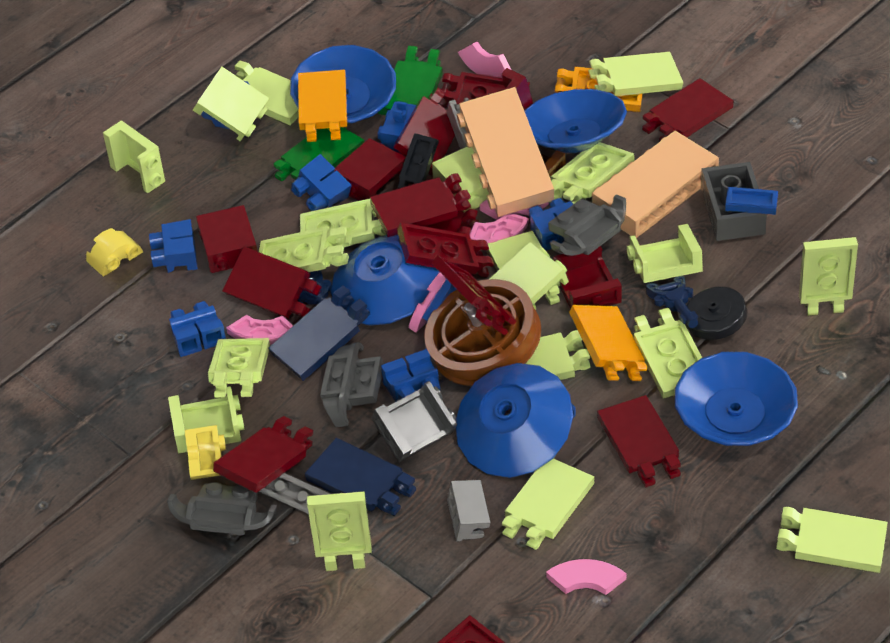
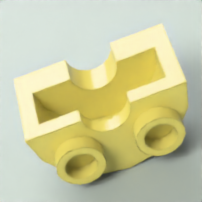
M110 228L95 237L94 241L96 244L93 246L91 253L87 251L86 261L104 277L116 270L122 259L127 258L130 261L143 253V250L124 231H115L113 228Z
M217 425L185 430L191 480L221 476L213 472L214 462L222 457L221 451L226 450L224 434H218Z

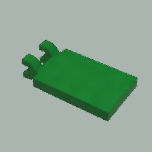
M408 46L405 61L398 60L394 69L396 73V90L388 105L378 112L379 114L386 115L387 111L391 110L395 101L417 105L423 96L428 98L431 93L435 92L443 74L442 67H440L441 60H438L440 50L430 49L428 61L423 62L419 61V57H416L418 47Z
M340 127L341 140H331L330 128L317 129L316 142H307L306 137L282 155L281 159L273 163L274 167L279 170L275 173V178L284 181L291 173V177L296 180L300 169L319 154L335 168L364 143V139Z

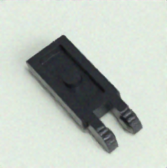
M416 133L413 135L399 176L398 189L408 186V183L417 184L426 181L439 143L437 139Z

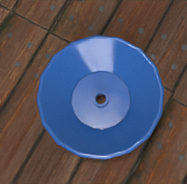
M356 45L331 46L313 53L301 62L291 77L290 95L299 109L298 73L345 70L347 123H355L374 116L388 105L396 90V73L388 59L373 49Z
M573 89L554 93L537 100L524 110L537 145L564 153H577L594 147L623 124L627 114L625 104L621 99L612 93L596 89Z
M383 235L361 244L348 255V264L339 266L334 274L331 294L333 296V293L344 285L350 290V296L354 299L345 309L347 312L350 306L359 299L367 305L366 309L370 312V315L361 324H391L414 313L418 303L421 304L429 293L427 288L440 272L433 267L406 263L399 236L387 237V235Z
M720 352L699 359L683 372L675 387V408L683 423L703 439L725 446H751L773 439L790 425L798 408L797 388L787 372L768 358L748 352Z
M515 363L495 368L477 380L461 400L456 417L457 443L468 462L488 475L511 478L532 473L551 461L568 439L573 420L570 394L558 376L541 366ZM507 410H512L510 414L505 415Z

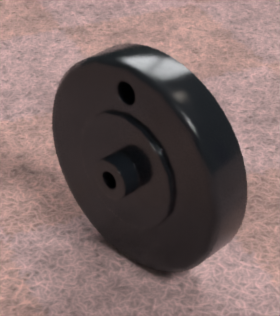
M729 287L705 289L693 296L686 305L691 312L695 311L698 315V325L695 328H690L688 325L687 327L693 335L701 339L717 340L728 337L738 331L747 318V307L743 296L735 289Z

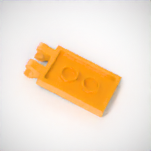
M575 67L574 71L558 69L555 93L573 89H595L594 86L600 84L597 83L596 78H590L588 70L592 68ZM642 94L616 96L624 102L627 111L640 112Z
M345 70L298 73L300 130H306L307 142H316V129L330 128L331 140H341L340 127H347Z
M572 305L569 313L595 366L603 367L606 378L610 381H618L617 371H624V368L627 369L631 381H641L640 371H647V365L618 306Z

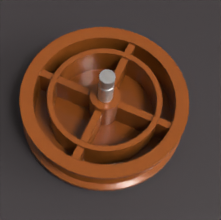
M500 279L478 281L516 319L517 322L514 325L506 320L503 323V327L509 331L506 336L493 328L492 324L489 327L475 317L477 308L458 290L450 293L438 309L433 310L425 328V345L437 369L445 378L460 385L473 386L477 380L495 368L515 363L526 364L532 357L540 341L541 321L528 294L512 282ZM487 314V319L492 321L493 317Z

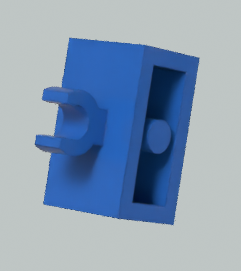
M400 101L394 102L391 110H388L386 113L384 125L380 126L378 130V140L382 144L399 152L394 148V145L416 105Z

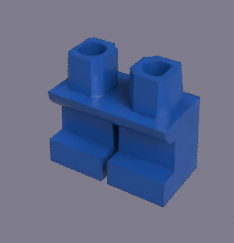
M319 154L300 169L298 178L292 183L291 191L297 197H301L307 192L311 197L307 199L306 205L311 211L332 207L336 202H342L347 199L352 185Z
M561 198L552 200L550 208L544 211L539 206L529 209L531 231L534 232L540 245L546 251L552 249L550 242L556 241L560 244L564 242V237L549 231L548 222L573 205L571 201L565 203Z
M191 219L161 224L162 232L149 234L151 250H154L151 251L153 267L167 266L168 273L172 272L174 267L187 265L188 270L198 269Z
M203 301L196 303L193 306L194 311L187 314L181 309L171 311V319L169 321L180 357L202 351L201 342L204 349H209L217 345L218 339H226L224 326L221 320L218 319L213 305L208 306Z
M427 349L405 356V361L403 358L381 365L383 384L395 402L421 389L427 381H430L433 387L436 386L440 390L438 370L434 368Z

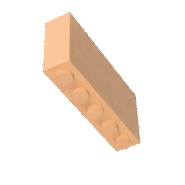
M513 87L459 103L458 123L460 128L465 127L466 134H464L466 145L468 148L472 147L473 164L475 168H480L482 174L479 175L482 188H487L489 195H487L489 207L491 210L495 209L497 217L554 200V187L516 88Z
M674 131L667 137H664L654 147L645 151L638 159L629 163L618 174L613 175L602 186L597 187L592 193V203L598 206L605 204L611 207L615 195L626 198V215L621 225V230L630 236L635 235L638 238L700 190L701 168L719 166V157L677 131Z

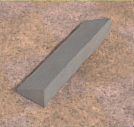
M283 473L259 491L309 514L307 496L330 494L286 473Z

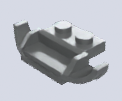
M615 195L611 207L605 204L598 206L580 199L548 222L549 231L564 237V242L561 244L556 241L550 242L551 248L557 253L570 256L581 253L589 255L621 231V225L626 215V198Z
M360 342L344 345L334 355L328 357L320 396L335 427L348 426L349 421L346 410H351L352 406L377 402L382 377L381 365L384 362L381 356L359 359L357 356L358 352L364 350V346Z
M216 482L205 483L198 496L191 497L188 505L181 503L177 499L176 494H170L167 500L168 507L175 518L190 524V529L238 535H244L246 530L264 527L273 518L277 505H271L268 512L258 513L256 512L255 503L258 493L241 485L227 486Z

